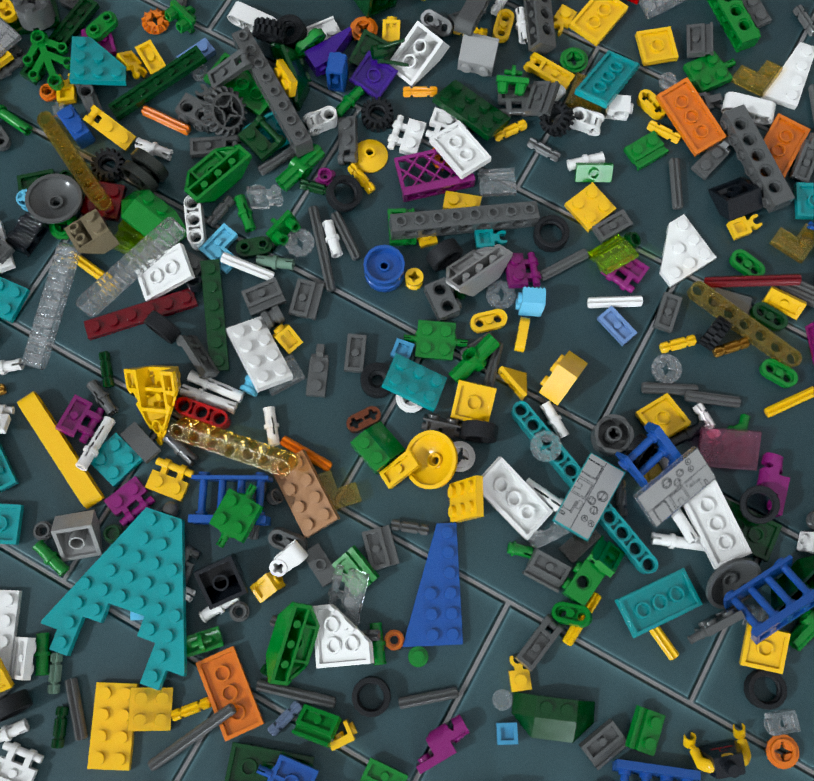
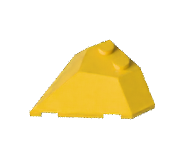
M162 365L124 369L127 390L130 394L133 393L135 395L139 411L150 430L153 429L157 434L156 441L161 446L163 445V438L166 435L175 400L181 387L178 366Z

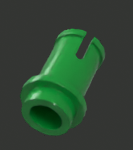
M509 541L507 553L510 556L517 555L530 559V554L533 553V546Z

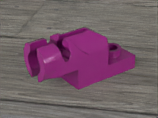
M766 452L763 454L761 464L765 467L759 469L757 486L768 487L777 494L780 500V509L776 517H779L783 514L790 478L782 476L784 457ZM770 499L767 503V510H769L768 513L771 511L772 502Z
M460 714L451 719L452 729L444 723L429 732L426 741L433 754L429 755V753H426L417 759L419 762L416 764V768L420 774L457 753L452 743L455 742L457 744L465 735L470 733Z

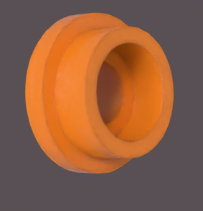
M43 84L40 87L39 94L44 101L50 102L56 99V90L51 89L49 84Z
M398 630L387 632L384 637L386 647L390 650L400 649L404 643L403 634ZM396 636L398 643L392 644L390 641L391 637Z

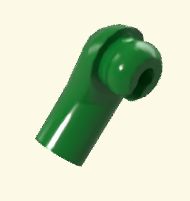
M741 414L738 424L727 427V434L733 437L745 434L748 429L750 416Z

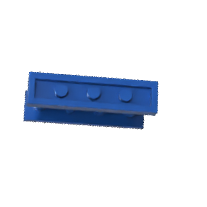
M651 422L644 426L648 433L647 438L628 456L618 451L615 453L619 459V465L624 470H628L644 492L684 460L662 428ZM652 443H656L659 447L658 451L638 470L633 461ZM663 457L669 460L668 466L648 483L643 476Z
M199 472L198 475H191V479L200 482L198 511H195V514H188V523L211 525L209 522L213 515H207L208 512H206L208 482H219L217 508L226 494L227 482H238L237 492L245 494L246 482H257L256 503L263 506L265 482H273V478L265 472H256L255 475H210V472ZM262 510L255 525L271 526V517L266 516Z
M791 555L786 558H779L772 567L737 590H730L723 598L725 609L734 605L737 610H742L746 617L745 619L752 626L751 639L756 645L814 607V589L809 588L790 568L793 562ZM784 573L803 593L802 597L798 600L792 599L774 578ZM767 583L786 604V608L780 612L775 610L757 590L758 588ZM750 594L769 615V619L763 623L759 622L740 600Z
M616 759L612 762V771L618 772L620 781H629L631 774L639 775L641 781H650L652 777L660 778V781L701 780V771L622 759Z

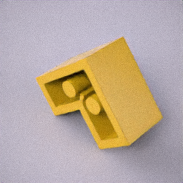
M570 350L565 356L561 354L550 368L552 372L550 377L546 375L540 383L543 387L539 393L558 406L588 363Z

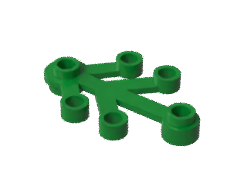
M34 30L30 35L32 45L27 54L22 58L26 67H33L28 72V77L32 82H38L41 78L39 73L45 63L49 74L47 83L51 89L59 91L63 88L64 81L56 73L52 61L63 64L65 69L70 70V64L66 65V63L70 62L71 58L52 53L47 50L46 46L57 49L61 55H66L69 52V48L64 42L59 43L49 39L44 31ZM39 49L41 54L35 63L33 58Z

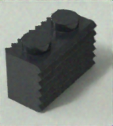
M25 212V215L20 216L18 219V224H16L14 230L9 231L5 242L13 249L30 257L48 232L49 226L47 223L36 220L29 212Z

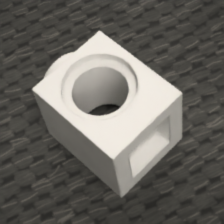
M617 95L607 107L605 119L627 121L629 114L633 112L634 106L631 103V96Z

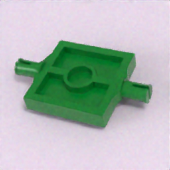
M714 51L712 56L707 54L684 64L683 70L699 93L709 92L732 81L733 76L728 71V68L735 66L736 62L734 59L723 62Z
M418 320V329L415 335L404 334L403 340L415 344V358L453 361V353L456 346L467 347L468 339H457L455 334L456 323Z
M250 483L245 494L238 493L230 488L228 489L209 524L216 527L222 533L216 545L224 548L229 538H235L242 543L246 541L264 509L263 506L257 504L252 498L258 487Z

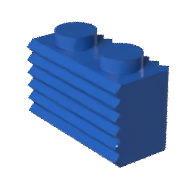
M330 52L325 71L328 90L345 92L349 76L347 56L341 52Z
M70 104L57 112L58 117L80 149H84L95 142L96 139L73 105Z

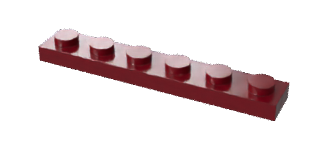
M188 288L83 322L88 339L91 341L145 324L144 320L153 310L167 317L198 307L199 305L195 292H191Z

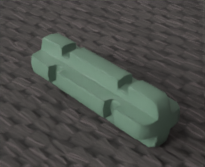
M51 653L50 662H52V665L49 666L48 678L50 685H48L47 692L49 694H58L61 686L59 685L62 674V665L60 664L63 662V654Z

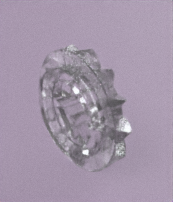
M299 229L295 233L291 231L287 235L289 239L285 246L290 255L292 254L297 258L299 256L305 257L315 247L313 235L305 229ZM298 237H299V240H301V242H305V243H303V247H302L303 249H301V247H299V245H296V244H298V242H297V241H298V239H297Z
M499 280L488 286L486 298L488 303L494 308L506 309L514 303L516 293L514 288L508 287V282ZM500 288H502L503 293L507 294L503 296L502 301L500 296L496 295V293H499Z
M670 354L659 355L651 365L652 374L657 381L662 383H673L682 374L680 361ZM667 364L668 369L671 371L665 375L664 370L661 368Z
M543 430L533 436L530 449L536 459L550 462L560 455L562 443L559 436L554 434L553 431ZM542 440L546 443L552 441L550 445L551 450L548 451V449H542L540 451V449L543 446Z

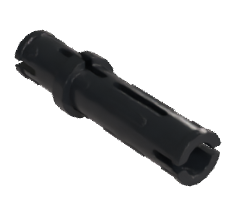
M701 420L690 427H686L669 439L674 446H677L686 441L690 442L694 437L708 432V427L699 429V427L706 425Z

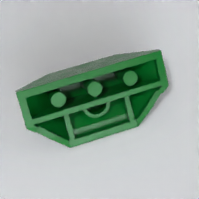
M240 144L215 148L187 171L184 187L185 193L196 203L217 200L242 179L252 159V155Z
M150 190L134 191L121 200V219L148 240L176 245L187 237L186 227L176 210Z
M292 602L278 614L266 652L268 683L288 686L292 682L291 680L308 666L320 628L312 605Z

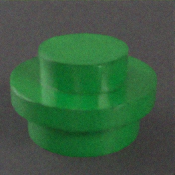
M421 646L413 647L408 654L409 662L415 667L424 666L428 661V652Z

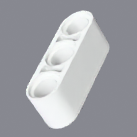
M239 1L235 2L227 15L228 20L232 24L242 29L248 27L251 33L254 20L257 17H264L265 19L268 17L271 20L276 19Z
M727 92L725 94L721 109L722 114L744 104L754 123L769 125L773 122L776 108L774 102L737 92Z
M188 195L184 199L187 239L191 247L199 251V248L207 241L204 208L202 203H196ZM192 204H197L196 207L190 208ZM194 221H199L196 225H192ZM201 238L198 242H193L194 239Z

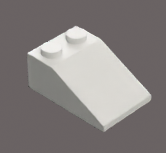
M417 21L406 36L405 42L401 43L390 59L408 63L409 66H391L398 70L397 75L413 87L442 59L450 46Z

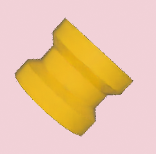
M418 268L409 269L405 274L407 288L418 290L422 287L424 279L422 271Z

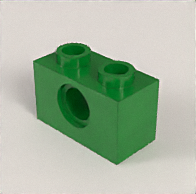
M587 559L576 563L572 570L575 573L571 579L567 577L561 586L563 588L561 593L577 605L582 606L587 604L606 575L600 572ZM580 576L586 579V586L584 588L580 587L577 583Z

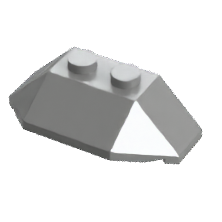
M496 244L494 247L474 249L446 267V283L458 292L473 297L500 278L513 256V252L500 244Z

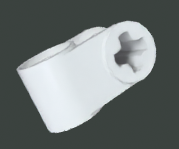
M325 106L319 110L309 112L302 118L309 129L308 133L310 136L319 135L338 125L337 112L332 106Z
M583 107L574 108L573 116L580 118V120L576 118L571 120L574 124L569 127L591 136H599L601 133V123L604 122L605 116L602 113Z
M294 540L274 557V560L270 563L269 570L274 576L281 577L302 563L308 557V553L297 540Z

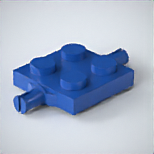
M281 753L276 765L272 769L260 764L256 773L267 777V781H315L319 770Z

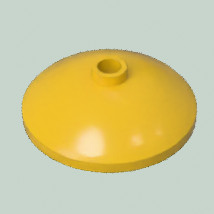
M428 430L416 435L410 441L406 451L408 449L411 450L421 466L408 477L418 487L424 489L440 488L451 480L456 471L458 463L456 447L446 434L439 431Z

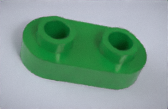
M111 11L103 12L87 26V36L96 42L102 41L117 28L118 19L116 15Z
M321 28L312 29L304 40L296 44L295 51L298 57H305L304 51L324 41L326 34Z
M735 250L729 258L731 266L744 276L764 275L765 273L763 263L745 250Z
M769 358L760 364L759 371L761 375L783 388H790L798 381L796 371L775 359ZM766 367H769L771 369V372H768L766 370ZM784 376L788 378V382L784 381Z
M558 602L552 608V616L558 623L585 628L592 622V613L585 606ZM566 611V615L561 617L562 612ZM585 615V619L581 621L580 617Z

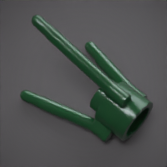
M405 39L371 45L372 60H377L378 64L385 63L408 67V63L384 59L388 55L387 48L401 45V43L405 42Z

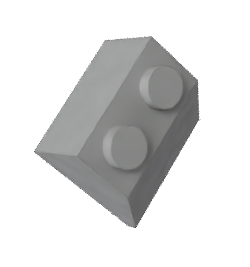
M475 33L471 37L463 34L458 59V70L465 73L479 74L483 77H492L499 39Z
M95 510L55 516L51 533L63 562L103 554L100 523Z

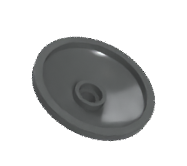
M48 174L38 178L29 186L25 195L26 208L31 216L47 224H57L69 220L79 211L83 201V194L78 183L71 177L63 174Z
M735 558L720 565L708 580L706 586L708 601L716 608L725 609L723 602L725 594L730 590H737L762 573L760 566L750 558ZM749 594L740 601L742 603L745 602L751 597V595Z

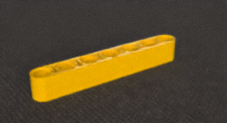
M32 391L17 401L19 408L81 504L88 510L103 500L105 497L89 471H82L76 467L75 464L79 460L78 454L65 434L55 429L57 422L40 396L35 391Z

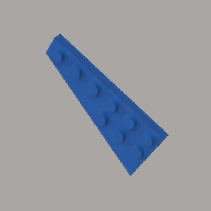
M456 523L436 524L403 647L463 644Z

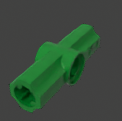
M313 144L314 150L299 158L295 156L290 161L288 168L275 179L282 190L287 192L300 179H306L312 172L313 167L325 157V153L319 145Z
M488 333L475 347H470L464 351L462 360L448 374L457 383L459 379L465 381L474 371H481L486 366V359L500 346V343Z
M814 608L804 613L798 620L799 624L790 632L789 645L797 651H801L814 637Z

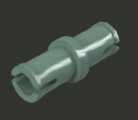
M258 254L256 265L271 267L273 270L280 268L293 271L295 259L281 258L278 255L264 256Z

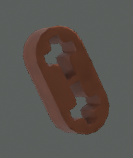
M370 406L351 415L346 422L348 430L352 433H359L380 421L381 412L377 407ZM370 411H372L373 413L377 412V414L375 415V420H373L372 418H368L365 420V418L369 416ZM355 419L356 422L363 421L358 424V428L350 426L352 425V420Z

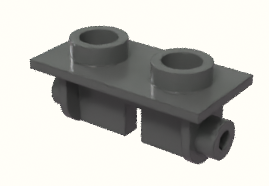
M435 413L424 414L423 420H427L422 422L421 429H424V431H438L439 428H443L442 433L448 437H459L460 430L457 428H461L462 423L458 422V419L447 417V419L439 418L440 415Z

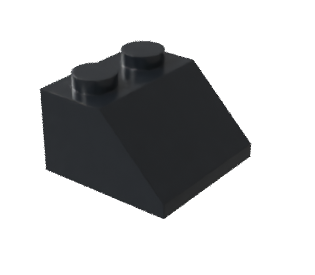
M742 177L708 189L719 214L729 221L746 214H752L756 210L763 208L761 188Z
M234 553L194 572L210 610L248 593L242 569Z

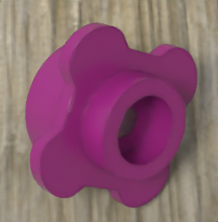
M320 168L315 182L328 186L333 177L336 176L335 171L328 168Z

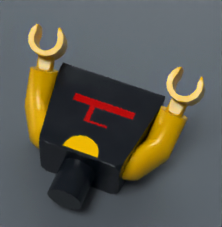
M741 723L742 730H736L733 724V736L738 739L737 741L731 740L696 747L695 733L691 732L690 739L684 734L683 746L690 749L689 753L700 771L707 772L715 779L737 778L739 775L746 773L745 767L748 766L751 760V752L747 739H744L746 728L743 723Z

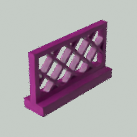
M436 149L394 158L404 202L445 194L446 191L454 192L472 188L475 185L474 173L461 180L452 169L444 165L446 163L445 160L443 163H440L434 159L435 155L439 154ZM423 157L429 160L425 167L416 163L419 158ZM406 161L411 165L408 168V170L405 171L402 168H400V162ZM431 162L439 166L436 173L427 169ZM413 166L422 170L418 178L410 174ZM442 168L451 173L448 178L443 179L438 176ZM424 173L433 177L430 182L421 180ZM407 176L415 180L412 186L405 187L404 180Z

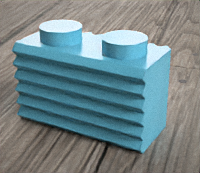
M525 286L522 292H518L515 302V310H518V315L541 317L546 305L545 287L538 289L537 287L527 288Z

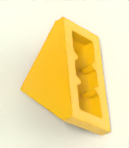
M501 366L498 369V375L523 401L527 396V373Z

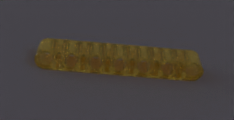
M41 112L37 117L38 124L86 196L100 211L108 210L112 205L111 198L65 130L50 112Z
M694 282L688 288L687 295L692 301L714 317L722 316L733 324L731 327L733 331L743 338H748L751 344L770 358L790 368L801 363L802 355L798 350L704 282ZM693 287H699L702 291L701 295L694 294ZM709 298L716 300L717 305L715 307L709 304ZM725 309H729L732 312L731 318H727L724 315ZM741 320L747 322V329H742L740 327ZM756 332L763 334L762 341L756 339ZM772 343L778 345V352H774L771 349ZM788 354H791L794 357L793 364L788 362Z
M188 417L178 419L168 429L170 436L175 440L279 476H287L298 466V458L291 452Z

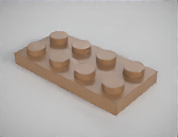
M305 450L297 452L271 469L305 538L311 537L340 519Z

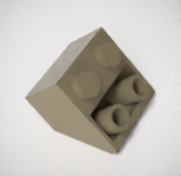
M96 208L64 228L78 253L105 254L120 244Z

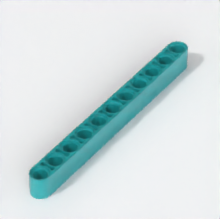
M525 401L516 402L511 410L513 420L570 488L581 467L529 404ZM518 407L523 408L525 414L518 415L515 409ZM528 423H535L537 425V429L531 430L528 427ZM540 438H548L550 444L543 445L540 441ZM559 452L562 460H555L553 453ZM566 467H571L574 470V476H569L566 473ZM609 502L598 523L641 574L655 572L658 569L657 559ZM605 513L611 514V523L605 521ZM618 528L624 530V538H620L617 535ZM631 544H635L638 547L637 554H633L630 551ZM645 559L651 563L650 570H646L643 566Z

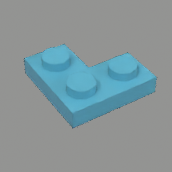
M223 223L199 248V251L209 260H220L224 252L233 255L227 248L238 238V234ZM220 261L221 270L228 274L233 267Z

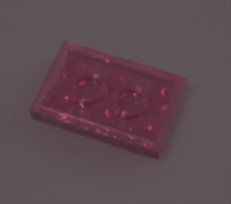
M701 427L698 451L708 467L757 471L762 432Z

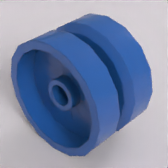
M390 245L375 246L368 251L364 258L363 267L365 279L369 286L378 292L385 293L398 288L403 282L405 275V261L400 251Z

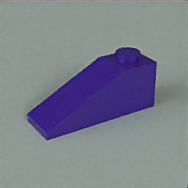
M350 27L304 51L305 60L316 77L326 74L325 71L330 52L343 53L352 41V29Z

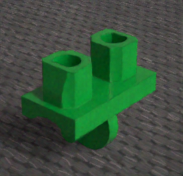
M171 0L170 7L165 10L164 17L169 22L176 19V28L181 34L186 31L190 34L195 32V8L193 6H181L176 0Z
M512 65L511 70H504V75H497L495 84H497L498 94H507L508 85L515 86L514 95L524 96L526 87L529 84V78L515 77L522 76V71L516 70V65Z
M287 210L278 220L275 218L270 220L273 225L265 234L274 245L280 244L284 246L289 239L287 235L291 231L293 233L297 232L301 226L292 212Z
M219 626L187 636L188 658L224 646Z

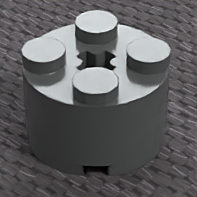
M12 0L19 22L24 29L28 31H34L33 28L44 30L54 24V17L56 16L50 0Z
M610 414L603 417L591 431L590 438L593 449L607 457L616 456L615 453L617 451L623 453L634 439L633 427L621 415ZM610 432L612 433V436L615 437L614 439H612L609 435Z

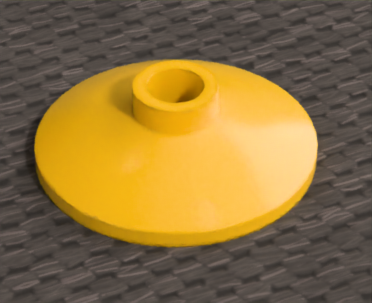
M368 139L358 143V162L356 163L359 167L358 169L365 173H375L384 168L388 160V152L381 142Z

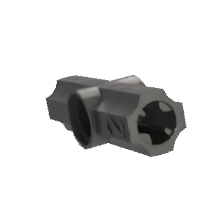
M75 84L87 114L91 112L90 108L93 104L103 111L93 85ZM97 115L94 121H100L102 118Z

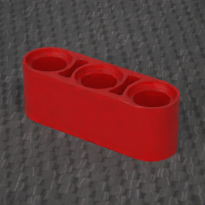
M179 397L175 401V410L187 419L218 430H226L231 424L230 417L221 409L188 397ZM188 403L189 408L186 411H181L182 405ZM207 410L206 416L200 418V411ZM225 416V421L222 424L216 423L218 417Z

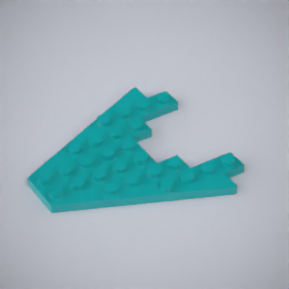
M146 507L42 619L41 624L57 629L49 649L66 656H71L85 618L104 623L112 604L144 616L137 636L155 643L140 684L161 690L168 671L186 676L185 520Z

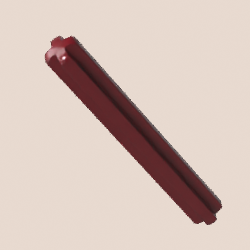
M800 274L704 277V287L800 285L802 278Z

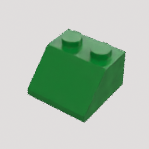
M381 421L365 429L350 442L351 447L376 475L406 450Z

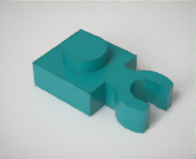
M493 229L475 230L476 249L494 247L495 244L505 246L507 240H501L500 236H505L506 231L500 230L494 234Z

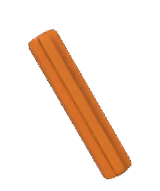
M147 105L141 110L143 116L184 135H189L191 131L190 125Z
M284 436L281 439V446L295 454L305 450L312 464L326 472L332 468L333 464L331 461L288 436Z

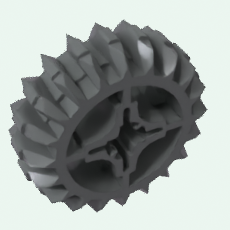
M226 86L214 87L213 90L207 91L208 94L203 96L205 101L200 103L204 107L200 109V112L204 113L201 119L206 120L204 126H210L209 131L215 132L217 136L227 137L228 135H235V133L240 132V128L245 126L243 122L248 120L244 117V114L248 113L244 110L247 104H242L244 97H238L239 92L233 91V88H227ZM219 97H222V101L219 102V105H215L217 99ZM229 118H233L231 123L228 126H225Z

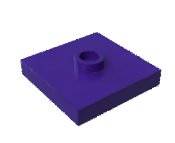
M368 51L350 77L349 82L355 86H360L365 93L378 100V97H382L398 70L389 64H378L377 60H372L371 52Z

